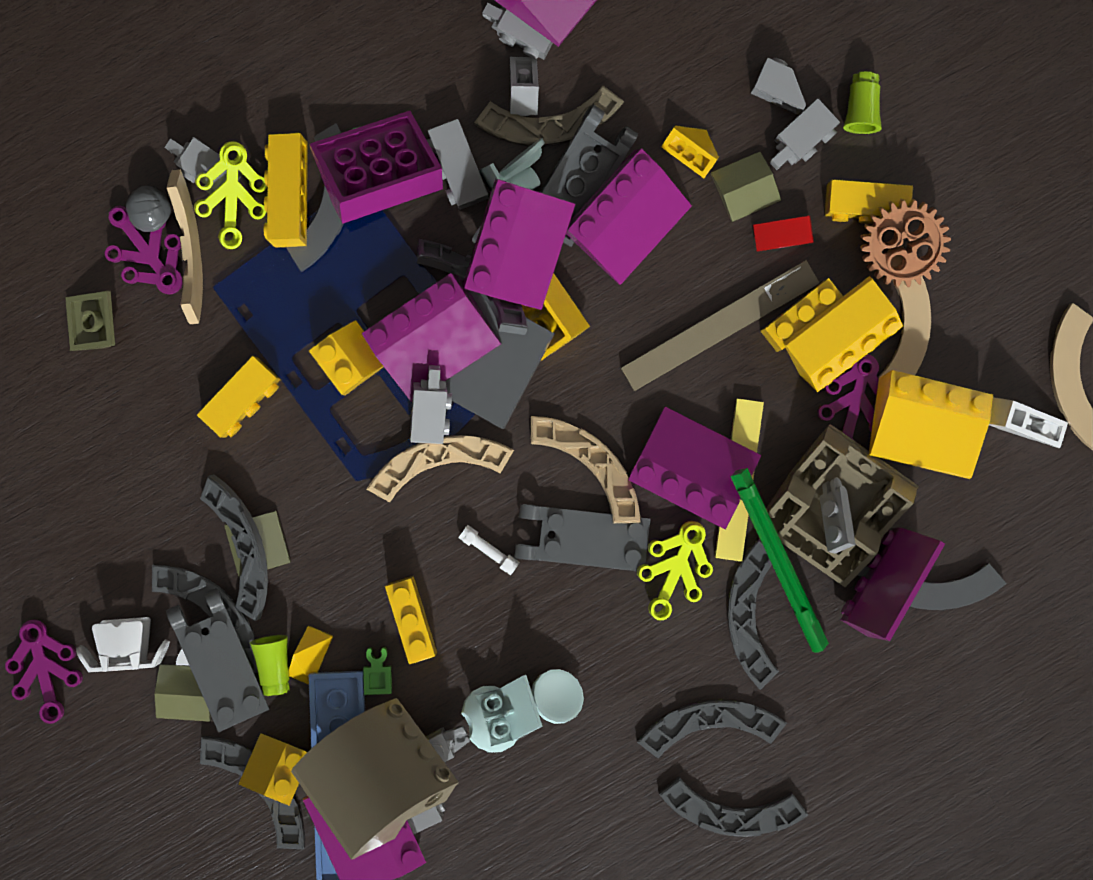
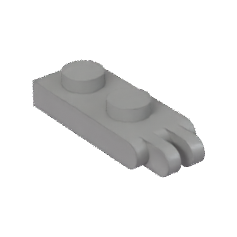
M837 477L822 484L823 494L820 495L827 550L834 554L856 545L847 489L842 486L840 479Z

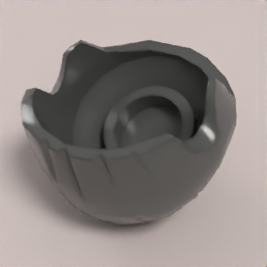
M145 185L130 193L126 201V212L134 227L143 232H153L160 229L168 220L171 214V206L163 191L157 187Z

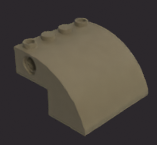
M829 424L789 473L766 510L782 544L846 587L877 555L882 536L914 504L919 486L880 458L870 456L867 449ZM837 477L840 479L842 486L847 489L856 545L834 554L827 550L820 495L823 494L822 484Z
M397 698L373 707L335 729L308 751L291 770L351 860L395 839L406 820L445 802L459 783Z

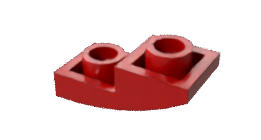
M810 216L753 225L757 251L814 243Z

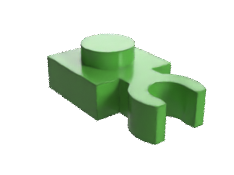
M369 647L366 657L371 666H364L363 668L364 695L391 694V665L384 666L383 664L388 655L387 648L382 647V656L376 658L372 654V647Z

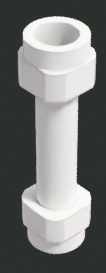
M467 525L459 539L468 546L470 544L474 545L499 563L503 571L511 575L520 562L510 554L506 556L478 536V531Z

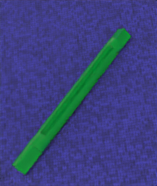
M748 468L736 470L730 476L735 488L744 503L812 652H821L829 644L789 560Z

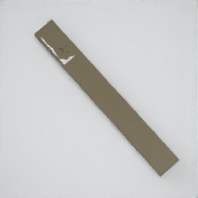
M806 260L625 365L621 370L633 391H636L818 285L819 281Z

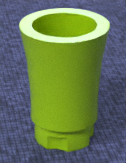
M867 71L853 74L844 130L859 134L881 131L878 74Z
M286 635L266 636L250 642L258 669L260 685L265 696L287 693L289 690L288 636Z

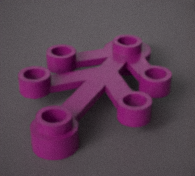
M113 207L109 212L110 223L118 228H122L139 252L122 250L117 246L111 245L105 250L106 259L114 263L127 261L149 264L156 272L144 273L138 272L133 267H126L121 273V277L126 283L156 284L157 288L165 294L178 292L183 285V277L176 270L178 254L181 249L180 237L175 234L166 236L164 244L168 249L164 266L159 259L162 230L166 222L160 229L150 232L148 245L130 222L126 207ZM117 212L123 213V218L120 221L115 219ZM176 238L178 241L177 246L170 247V240ZM117 249L118 256L112 259L110 253L112 250ZM129 271L135 273V277L132 280L127 279L126 275ZM167 276H171L173 279L170 285H165L164 279Z
M865 355L852 366L850 371L834 379L832 382L837 384L836 391L832 392L829 390V385L825 386L824 390L826 393L835 395L841 391L842 386L856 380L853 391L829 405H821L817 410L818 417L821 420L828 421L834 417L835 413L849 406L842 433L854 440L852 437L860 409L867 419L869 430L872 433L874 409L864 392L868 383L875 396H877L879 380L876 375L879 371V365L873 356ZM863 363L869 364V372L865 373L862 371L861 366ZM825 407L830 410V416L827 418L822 416V409Z
M29 620L20 628L19 635L22 642L13 657L6 661L5 669L10 674L22 671L24 668L23 659L30 649L32 650L34 659L19 684L12 688V696L16 700L27 698L31 693L30 686L38 675L45 703L40 708L39 715L43 722L53 724L63 717L64 707L60 702L56 701L50 673L64 680L65 684L69 687L79 685L83 680V675L80 671H70L45 656L43 646L56 652L62 661L73 659L76 656V648L72 644L64 645L47 635V628L43 622ZM32 628L38 631L36 638L31 635ZM64 648H68L71 651L70 657H66L63 654ZM12 661H16L18 663L17 670H14L11 667ZM71 674L77 676L76 683L70 681L69 677ZM18 687L24 688V696L18 694ZM51 706L57 708V715L50 713Z

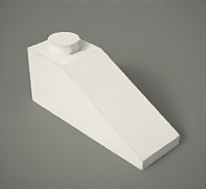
M995 397L992 400L990 426L1053 447H1061L1068 425L1067 422L1012 400Z

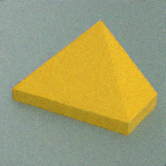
M675 126L661 146L703 178H705L719 158L707 130Z
M308 626L293 654L289 676L309 684V674L319 671L333 635Z

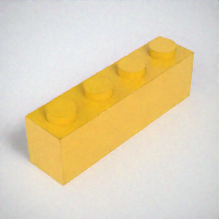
M301 133L268 135V144L265 145L268 170L264 173V180L268 187V196L264 198V208L267 213V223H264V236L275 248L307 246L308 142Z

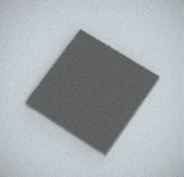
M468 290L502 344L446 381L447 393H452L453 402L504 429L555 333L526 318L528 328L526 335L498 331L495 315L486 300L479 293Z

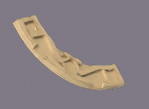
M181 169L172 170L166 189L170 196L176 219L184 235L180 237L182 258L184 261H187L183 276L180 305L188 323L198 324L203 294V273L198 228L192 201Z
M895 255L891 259L890 265L893 267L900 265L903 259L902 255ZM922 276L921 285L913 279L909 288L905 285L904 281L901 282L899 288L896 287L903 309L902 335L894 356L885 370L877 377L878 380L891 370L915 375L923 361L930 338L931 307L929 294Z
M1071 303L1062 315L1055 332L1053 350L1050 355L1051 384L1059 410L1065 416L1071 426V430L1093 451V409L1085 395L1080 375L1081 349L1085 335L1093 322V317L1074 303Z
M530 417L531 444L550 446L569 453L585 464L597 477L610 504L612 523H640L639 505L635 490L628 480L626 470L606 445L587 431L564 421L548 417Z
M468 435L444 436L443 444L418 443L399 453L384 465L372 479L367 490L391 502L401 487L420 472L439 465L455 462L481 465L501 473L514 450L502 443L487 438Z

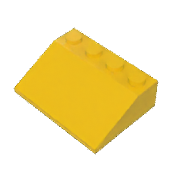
M891 370L880 377L878 381L869 455L970 479L972 478L990 423L993 395Z

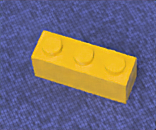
M831 180L827 184L825 216H831L832 221L846 222L848 218H858L859 223L873 224L874 221L870 217L871 214L879 217L881 215L879 207L888 211L890 201L898 207L900 199L903 198L907 206H909L912 199L913 186Z
M828 278L763 328L761 333L776 352L781 351L785 348L783 342L837 302L843 295Z
M252 356L197 416L220 438L227 437L228 435L232 437L242 427L240 422L246 416L250 418L259 410L261 406L258 403L265 396L269 398L279 388L277 383L281 379L258 357Z
M414 576L388 583L385 589L408 663L412 664L435 657L437 653Z

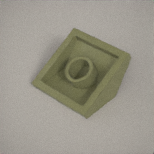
M761 152L710 173L731 222L781 201L773 173Z
M111 291L66 297L70 351L102 349L115 346Z
M277 511L253 517L262 539L267 569L291 563ZM224 525L238 577H240L242 574L241 558L237 556L231 538L233 534L229 526Z
M160 664L155 688L156 718L210 722L211 714L190 666Z

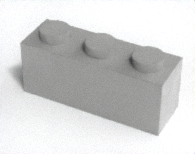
M456 119L428 130L430 139H427V142L433 153H437L442 167V179H447L450 189L445 191L451 205L457 204L458 209L461 210L489 199L459 120Z

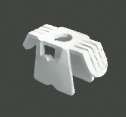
M149 617L103 620L101 624H94L92 626L100 664L97 663L86 647L81 645L76 648V652L88 672L153 668L162 662L170 641L165 639L154 659L147 660L151 625Z

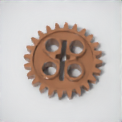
M902 198L899 201V206L896 207L890 201L888 211L879 207L881 214L879 217L871 214L870 217L874 221L873 225H864L869 234L861 235V238L867 241V244L861 245L860 249L868 253L862 259L864 262L872 261L867 266L868 270L873 271L877 269L874 276L879 279L884 275L883 282L888 285L893 279L896 287L899 288L901 282L904 281L905 285L909 288L911 280L914 279L921 285V276L924 275L929 280L932 279L929 271L933 269L939 272L940 269L936 265L937 262L947 261L941 254L942 252H950V249L944 243L950 241L951 238L943 235V233L949 230V227L947 225H940L944 220L943 216L934 217L937 212L935 208L932 207L926 211L927 203L922 202L917 207V201L911 199L909 206H907ZM918 219L920 221L919 228L914 232H909V223L912 220ZM887 230H893V238L888 242H883L882 234ZM925 233H928L926 238H920ZM904 238L909 240L907 248L901 246ZM921 245H928L926 255L917 256V249ZM892 248L888 250L886 253H882L884 249ZM895 255H902L903 259L900 265L895 267L890 265L891 259Z

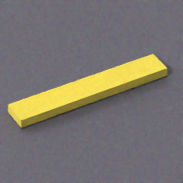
M736 399L731 440L757 453L764 402ZM740 500L726 530L721 527L718 528L715 558L742 561L748 522V512L742 500Z

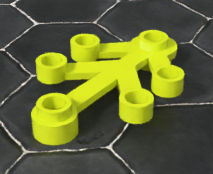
M231 141L221 147L219 151L220 160L206 173L201 172L196 175L195 184L202 190H208L212 187L213 180L226 170V181L205 200H198L194 204V211L200 217H208L212 209L225 198L224 228L220 230L218 238L225 248L235 249L242 242V235L236 229L237 197L248 208V213L254 219H262L266 214L264 205L256 202L238 182V170L249 180V185L255 192H263L267 186L264 177L258 175L246 162L247 152L244 146L238 142ZM232 150L237 152V157L234 160L228 158V153ZM204 176L208 177V184L201 186L199 183L200 179ZM257 179H261L263 182L260 188L254 187V182ZM201 204L207 205V211L204 213H200L198 210ZM256 206L261 207V212L258 215L253 214V209ZM233 232V238L226 241L225 234Z
M688 521L684 523L679 530V534L663 541L652 540L648 545V551L655 557H661L666 550L680 546L677 555L651 566L643 564L637 569V576L645 582H649L654 576L670 570L658 598H654L648 606L650 615L657 620H665L671 615L672 606L669 603V599L680 575L685 585L684 596L691 602H697L702 597V591L696 585L687 560L691 550L697 561L695 572L703 578L709 577L713 572V567L707 561L702 547L706 536L705 529L698 522ZM690 530L695 531V536L692 539H689L687 536ZM656 544L661 546L658 553L653 552V547ZM706 564L708 570L702 574L700 568ZM648 568L650 570L649 576L642 577V571ZM692 589H696V590H697L696 596L693 597V598H690V596H689L690 591H691ZM661 603L663 606L662 610L655 612V606Z

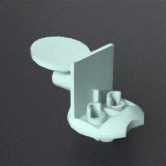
M542 138L520 153L500 173L493 163L479 170L490 192L492 191L495 178L531 190L540 186V180L530 166L541 156V147L545 143ZM480 227L472 238L474 243H476Z
M561 669L549 670L539 675L533 683L532 690L526 675L521 676L502 688L482 686L472 691L465 699L461 714L469 725V739L478 748L487 752H502L512 747L519 738L543 727L539 715L544 720L554 724L566 723L575 718L582 709L584 701L583 690L578 680L569 672Z

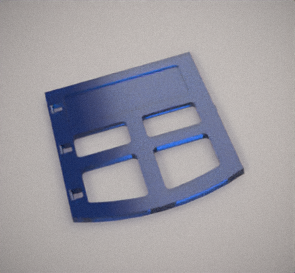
M318 210L307 218V229L316 217ZM383 210L344 223L340 233L324 255L303 272L296 265L287 247L275 248L271 244L213 287L355 481L374 478L383 466L396 455L418 443L410 442L409 439L389 449L367 456L362 455L330 411L334 404L347 395H341L332 381L320 390H314L293 362V356L336 324H342L344 327L356 320L362 329L366 331L368 327L358 315V308L400 277H407L419 294L436 284L437 281L431 273H428L422 264H417V256ZM244 304L253 314V317L248 319V321L244 319L237 309ZM383 367L374 375H379L411 418L412 402ZM292 371H295L303 382L297 388L287 377V374H290ZM454 403L451 409L446 412L445 419H450L449 435L444 436L458 433L474 417L475 413ZM343 437L352 448L347 455L343 453L336 441Z

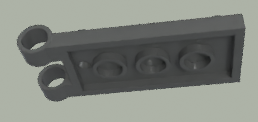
M594 104L585 112L580 126L540 193L574 203L575 207L571 219L621 165L638 136L637 132L625 126L618 134L613 145L594 133L605 114V111ZM596 145L600 146V151L598 153L594 151V147ZM565 235L563 243L572 247L574 241Z
M520 504L518 518L542 520L539 546L515 544L514 558L637 571L639 566L646 563L650 518L640 517V523H612V514ZM549 531L555 532L554 538L548 537Z
M216 588L204 593L213 616L188 626L179 604L167 609L166 614L176 633L218 732L269 710V706L221 594ZM202 628H208L209 634L203 635L201 632Z

